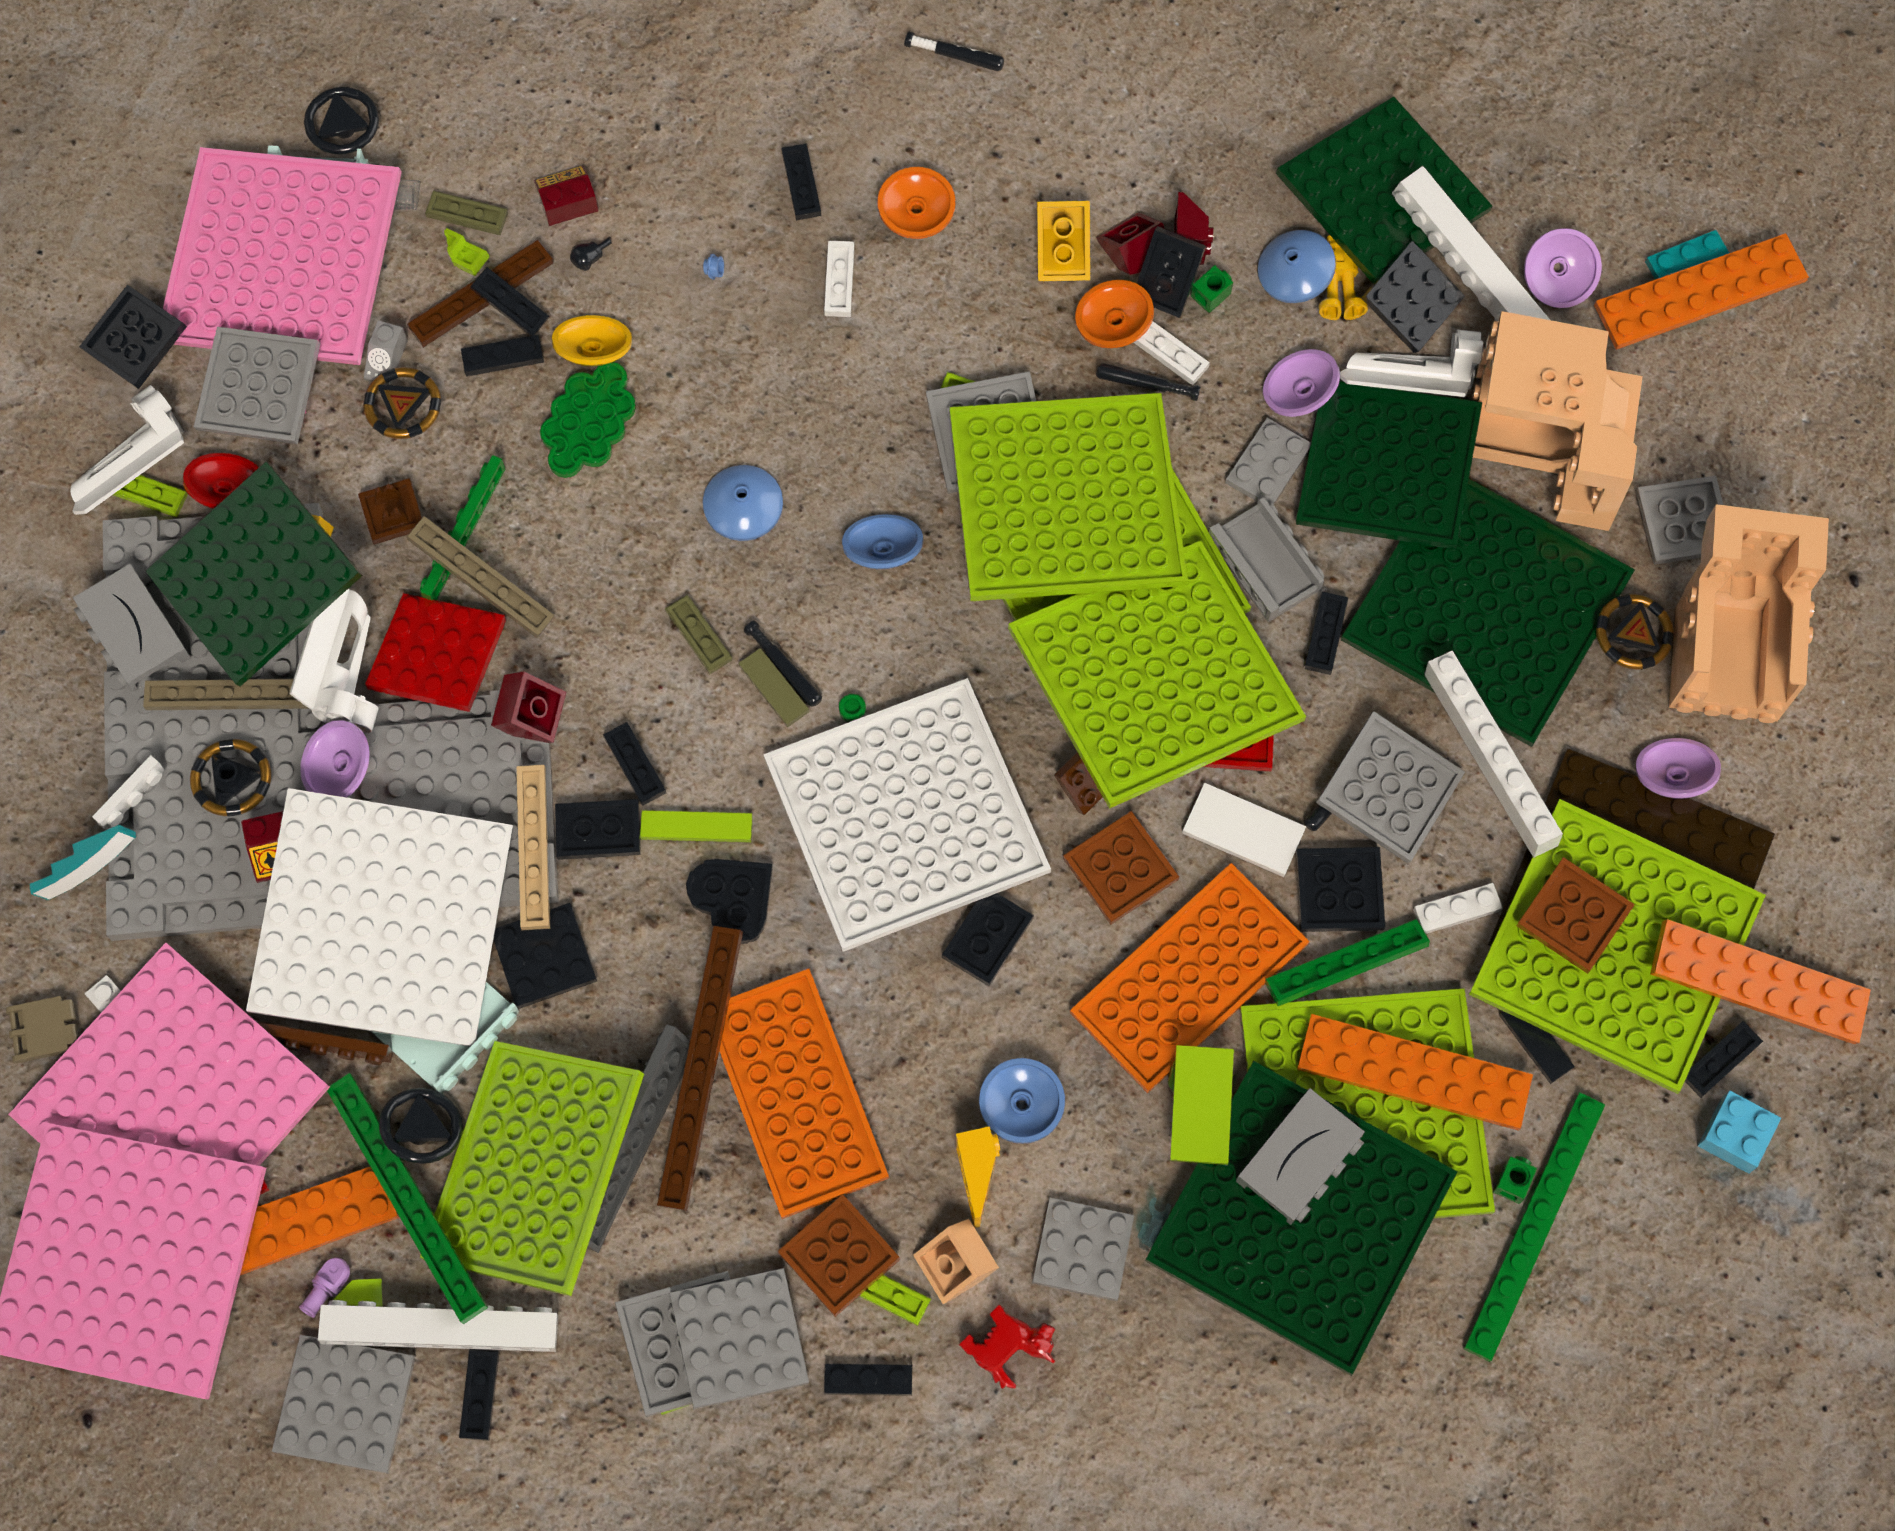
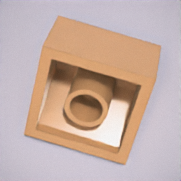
M969 1219L947 1227L913 1255L942 1304L951 1301L982 1282L999 1268Z

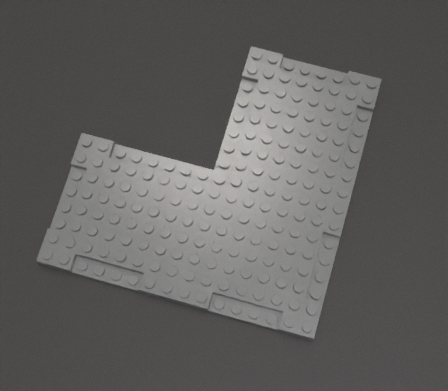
M319 503L304 504L312 515L323 518V511ZM157 516L103 520V571L106 574V578L131 564L191 657L182 664L177 658L137 682L135 685L138 689L134 692L129 685L125 687L121 685L114 674L119 671L114 663L110 666L107 663V672H104L105 776L108 779V799L150 755L165 770L160 781L156 785L150 786L143 793L141 801L136 806L130 807L123 814V819L118 824L135 831L136 838L116 858L108 863L106 935L111 941L262 928L271 880L260 883L256 882L245 844L241 821L284 811L288 788L306 791L300 771L302 755L312 735L320 727L327 724L316 718L311 709H144L145 681L232 680L146 573L149 567L204 517L159 520ZM311 623L248 680L294 679ZM500 690L490 691V695L476 696L470 712L422 701L375 704L379 706L373 730L370 733L363 732L369 745L368 769L359 787L347 798L513 825L499 908L520 906L516 766L545 765L549 903H558L550 743L511 736L491 726ZM239 739L257 746L267 757L271 768L270 787L265 798L252 810L242 815L219 816L202 808L194 798L190 786L191 769L199 754L210 745L221 740ZM235 749L216 754L260 770L256 761L245 751ZM210 758L201 774L200 783L205 794L216 804L212 759ZM261 777L223 806L241 804L251 798L256 791Z

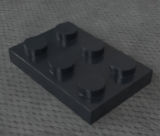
M1158 226L1154 231L1137 284L1149 293L1154 308L1180 318L1186 306L1206 246Z
M638 799L555 804L556 857L558 860L641 855Z
M998 893L980 899L943 952L942 958L985 985L990 986L1034 919V915Z

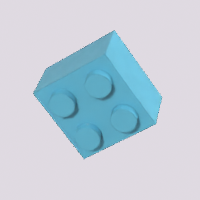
M1729 1090L1721 1097L1698 1147L1749 1174L1758 1167L1781 1117Z

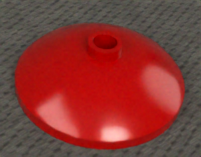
M206 454L192 460L186 466L183 473V485L186 492L195 501L214 509L259 467L252 461L234 454Z

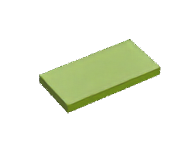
M1176 1045L1170 1161L1228 1165L1234 1049Z

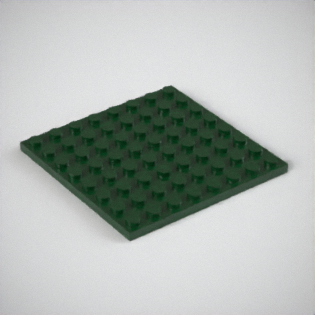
M1469 479L1457 549L1400 541L1344 632L1341 641L1432 692L1434 690L1425 677L1428 661L1453 651L1499 729L1532 747L1595 640V629L1599 613L1609 601L1621 595L1635 569Z
M1253 1061L1231 1101L1228 1165L1197 1163L1145 1262L1352 1376L1458 1171L1327 1101L1364 1131L1363 1136L1360 1138L1364 1144L1354 1156L1348 1153L1343 1160L1346 1166L1336 1178L1332 1175L1328 1178L1325 1184L1329 1187L1319 1200L1313 1197L1307 1206L1311 1210L1301 1222L1295 1219L1290 1225L1286 1222L1287 1218L1248 1186L1243 1188L1236 1180L1308 1090Z

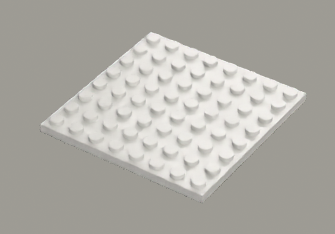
M968 678L763 754L843 952L1051 873L1050 865Z
M288 788L246 1011L471 1047L476 1042L513 825Z

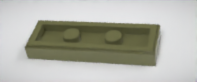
M433 191L425 214L428 218L501 236L508 216V210Z
M688 594L665 608V612L709 674L732 661V656Z
M761 648L738 663L741 670L787 728L809 713V708Z

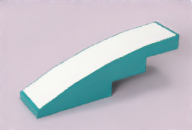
M117 825L72 844L74 855L52 863V875L29 884L31 894L50 900L73 889L116 858L136 838V832Z

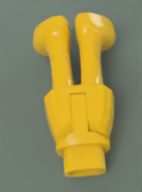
M1329 235L1327 236V241L1335 254L1336 269L1333 279L1327 287V298L1318 305L1319 314L1329 320H1338L1341 317L1342 310L1341 302L1338 298V281H1342L1344 319L1353 320L1363 316L1368 311V305L1361 297H1356L1354 278L1358 274V267Z

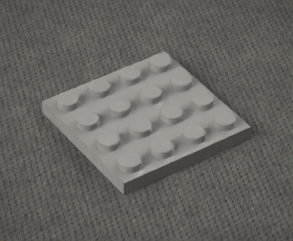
M217 327L194 428L199 431L298 444L321 343L314 339Z
M1030 371L926 391L927 403L948 494L958 492L949 408L1034 402L1036 397Z
M1373 711L1316 803L1406 863H1409L1414 858L1465 771Z
M784 1268L671 1292L669 1294L693 1410L809 1384Z
M728 1271L615 1302L645 1417L692 1404L669 1294L671 1292L730 1280Z
M300 1335L272 1452L389 1474L416 1357L357 1345L321 1344L316 1337Z

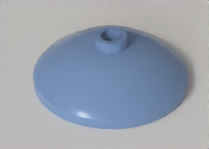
M1294 230L1279 235L1265 247L1258 262V276L1264 290L1271 297L1285 303H1301L1315 298L1328 287L1336 269L1335 254L1329 242L1321 235L1308 230ZM1297 256L1295 260H1289L1291 257Z
M737 465L722 470L711 479L704 492L703 510L708 523L717 533L728 539L748 541L757 539L774 528L782 514L783 497L779 484L768 472L751 465ZM739 493H745L746 497L739 498L737 497V495Z
M889 514L874 515L852 524L843 535L842 546L845 555L860 566L870 569H891L906 564L920 552L923 546V534L916 523L905 517Z
M1017 1058L999 1064L987 1075L980 1090L979 1106L986 1125L990 1126V1130L995 1134L997 1133V1136L1013 1143H1032L1048 1136L1057 1127L1065 1108V1094L1059 1078L1049 1067L1036 1060ZM1018 1101H1024L1026 1102L1027 1107L1025 1109H1019L1016 1106V1103Z

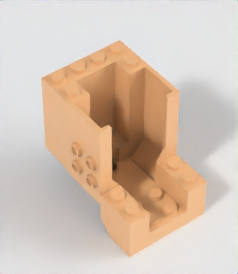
M1501 311L1499 320L1492 323L1491 332L1488 335L1486 347L1483 349L1481 362L1478 364L1476 378H1480L1479 385L1475 384L1472 400L1482 402V409L1473 458L1558 474L1556 487H1560V494H1556L1553 503V510L1557 511L1556 521L1609 531L1633 480L1637 446L1633 442L1643 376L1607 370L1606 348L1609 331Z
M1715 505L1706 521L1701 548V563L1688 582L1681 599L1675 607L1669 708H1676L1677 711L1683 713L1700 711L1708 716L1731 715L1732 718L1738 720L1755 718L1759 719L1762 723H1773L1781 718L1806 686L1808 644L1811 643L1813 638V627H1809V622L1815 608L1814 601H1811V591L1826 571L1829 518Z

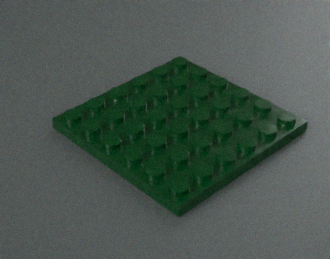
M1394 96L1284 163L1276 171L1277 176L1372 283L1376 281L1408 242L1413 241L1424 253L1434 248L1427 235L1420 227L1414 224L1412 217L1397 203L1392 194L1402 180L1422 166L1470 223L1489 213L1493 207Z
M1339 381L1335 393L1317 412L1296 525L1457 549L1482 402L1388 388L1352 385Z
M267 462L260 466L146 570V573L239 687L363 576Z

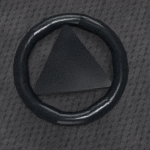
M336 87L320 93L311 101L305 112L304 127L309 140L320 150L335 155L349 154L357 151V149H362L371 142L377 132L380 118L377 106L367 94L351 87ZM340 96L359 100L366 106L369 126ZM329 99H332L317 135L314 124L315 113L318 108L329 101ZM366 130L364 134L349 144L338 145L322 140L335 136L345 139L351 137L354 132Z
M413 1088L396 1094L385 1104L379 1117V1133L386 1147L397 1157L412 1163H433L447 1157L459 1144L463 1132L462 1117L455 1104L445 1095L431 1089ZM415 1099L393 1138L390 1125V1117L393 1111L405 1102ZM424 1099L442 1106L447 1111L451 1119V1136ZM429 1141H448L443 1146L429 1153H416L397 1143L411 1142L415 1145H422Z

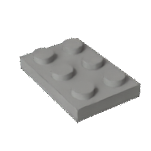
M1266 418L1226 478L1225 483L1257 502L1258 499L1264 497L1268 503L1271 502L1274 505L1309 453L1311 442L1273 420Z

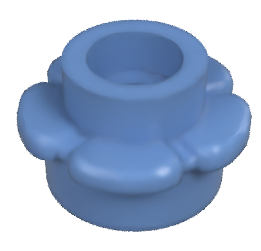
M710 254V257L704 260L703 270L705 275H708L712 280H715V277L723 276L724 260L721 256Z

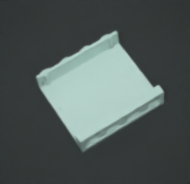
M486 982L476 1042L471 1047L371 1032L384 1044L389 1045L392 1051L433 1089L442 1094L444 1091H450L458 1082L457 1077L464 1070L468 1071L478 1061L477 1056L484 1049L488 1050L493 1046L494 1041L498 1040L497 1035L504 1028L508 1029L515 1023L518 1017L516 1015L519 1011L514 1003L510 1004Z

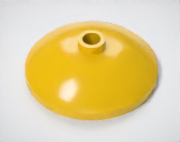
M598 315L579 316L566 320L558 325L552 334V345L556 353L571 363L583 366H601L615 362L629 351L632 344L631 332L623 323L613 318Z

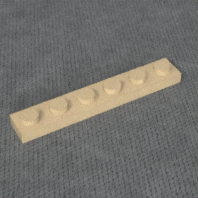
M545 765L516 766L520 925L522 930L549 929Z

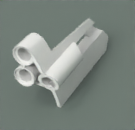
M1457 329L1456 333L1452 334L1450 357L1355 353L1349 359L1346 369L1340 372V379L1346 384L1465 397L1468 390L1472 388L1477 364H1480L1482 357L1483 341L1481 340V332Z
M151 385L131 398L132 407L146 424L72 483L71 496L75 502L74 514H87L184 443L182 436L184 431L172 413V408L162 394Z
M348 589L311 622L289 694L311 709L313 715L324 723L337 720L347 721L358 726L363 732L370 733L373 730L379 706L365 700L366 697L362 695L356 696L354 693L371 617L367 614V607L361 596L355 591ZM352 615L358 624L356 638L349 660L345 663H338L337 660Z

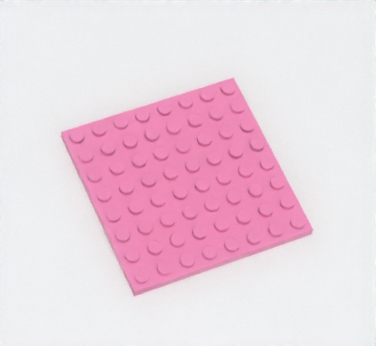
M200 147L163 305L165 311L187 326L173 345L212 349L217 327L318 340L321 344L317 361L360 365L402 173L400 168Z
M165 943L8 1115L40 1144L46 1123L260 1166L330 1086L176 950Z
M46 1123L0 1295V1355L209 1400L266 1168Z

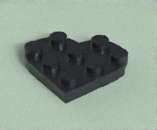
M724 859L703 861V864L698 865L693 872L689 873L686 882L687 895L692 907L702 913L711 915L712 926L741 930L743 932L741 944L758 940L767 921L773 865Z

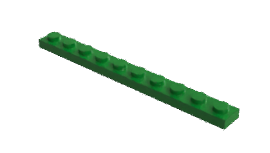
M348 1073L330 1085L327 1092L456 1316L462 1324H465L488 1309V1306L403 1160L394 1155L384 1144L379 1133L378 1117L354 1076Z
M1579 1092L1464 1346V1350L1488 1362L1492 1361L1605 1104Z

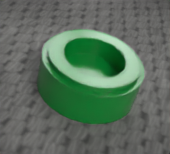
M848 694L840 700L839 714L843 720L851 722L865 716L866 704L861 696Z

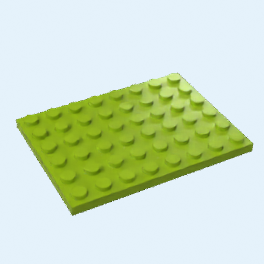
M494 1041L435 1212L436 1219L467 1271L572 1296L644 1073L640 1070Z

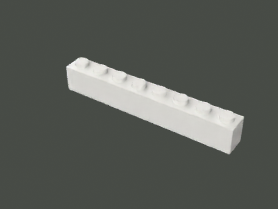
M1423 166L1398 184L1392 192L1397 203L1408 212L1414 224L1422 229L1430 243L1441 252L1447 264L1455 269L1463 283L1470 287L1478 297L1480 304L1488 309L1495 318V321L1499 320L1501 311L1550 320Z
M1450 651L1428 661L1425 677L1533 858L1557 847L1563 833L1454 652Z
M330 1300L329 1305H321L318 1341L321 1344L556 1352L558 1314L552 1313V1308L537 1307L534 1312H523V1308L517 1306H507L505 1311H493L494 1307L488 1306V1309L465 1324L459 1321L450 1304L447 1305L446 1309H435V1305L429 1303H419L417 1308H405L406 1304L399 1302H390L388 1307H376V1303L370 1301H360L358 1306H346V1301Z

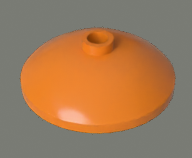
M925 167L904 168L888 177L881 186L878 194V211L883 223L894 233L911 239L928 238L941 232L952 220L955 212V194L948 180L940 173ZM915 209H918V210H920L921 212H920V213H913L912 211L915 210Z
M1111 280L1098 284L1085 293L1077 305L1075 320L1080 334L1089 343L1102 348H1119L1137 341L1147 332L1153 321L1154 306L1149 293L1142 286L1127 280Z

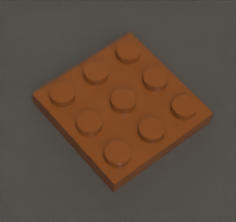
M1132 811L1063 855V860L1110 925L1179 880V875Z
M1563 857L1516 926L1588 974L1635 904Z
M843 1194L777 1251L834 1317L840 1314L900 1260L897 1253Z

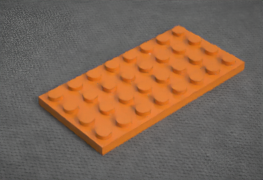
M1230 863L1070 1010V1014L1149 1093L1170 1074L1173 1062L1175 1061L1176 1045L1199 1047L1265 985L1266 978L1274 976L1281 971L1310 941Z
M810 969L730 997L719 1052L781 1219L837 1199L842 1194L847 1195L889 1179L885 1164Z

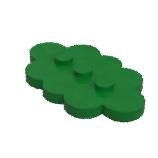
M612 362L598 366L593 374L579 372L571 375L564 386L565 394L556 397L552 402V417L545 420L542 424L540 436L543 444L550 449L548 455L549 467L558 477H573L579 473L583 465L600 467L606 464L612 454L611 445L620 442L624 438V422L632 418L636 410V404L633 395L626 390L628 383L627 373L619 363Z

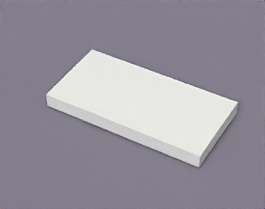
M1204 783L1182 833L1284 877L1306 826Z

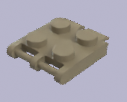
M61 996L6 1007V1014L10 1016L11 1024L9 1038L13 1039L15 1055L12 1056L13 1063H22L64 1054L79 1038L77 1025H67V1022L76 1020L74 1001L72 999L64 1000ZM15 1014H18L20 1029L18 1030ZM18 1038L22 1040L23 1054H20Z

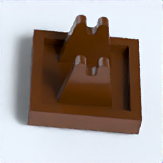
M410 478L358 493L374 545L410 534L422 519Z
M1078 752L1054 774L1076 810L1082 815H1085L1103 798Z

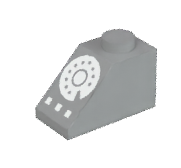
M377 321L368 343L364 380L372 382L383 372L398 367L408 342L403 327ZM392 381L387 382L384 385H390Z

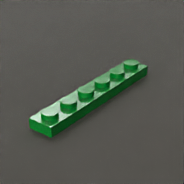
M492 455L489 462L483 464L480 471L481 478L477 485L471 487L468 494L469 500L465 508L462 507L456 517L457 523L453 531L449 530L447 533L464 547L506 470L503 460L497 456ZM433 560V569L430 575L425 576L420 585L422 597L429 600H437L451 575L448 570Z
M1415 919L1266 978L1265 985L1277 1006H1281L1429 947L1430 940L1418 920Z

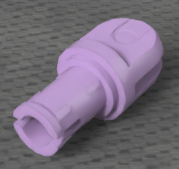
M335 1257L323 1264L312 1279L314 1288L299 1306L302 1312L315 1318L321 1305L324 1304L327 1298L337 1296L350 1276V1268L346 1261Z

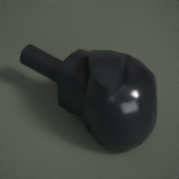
M607 238L598 245L593 241L577 244L571 250L570 260L578 269L588 271L591 264H594L603 256L601 250L612 244V242Z

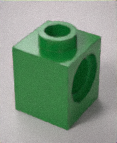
M1214 265L1193 284L1191 297L1210 313L1231 295L1233 287L1232 278L1226 271L1220 270ZM1214 285L1217 286L1219 289L1212 290L1209 288V286Z
M1510 1156L1505 1162L1493 1193L1520 1204L1527 1195L1537 1168L1531 1166L1532 1162L1524 1157L1515 1156L1514 1158ZM1510 1172H1518L1522 1176V1184L1513 1183L1510 1179Z

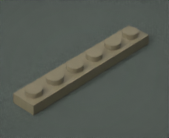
M425 516L407 536L408 541L536 638L540 636L554 618V614Z
M294 679L247 680L241 687L236 685L233 680L145 681L143 702L145 710L309 709L289 694Z

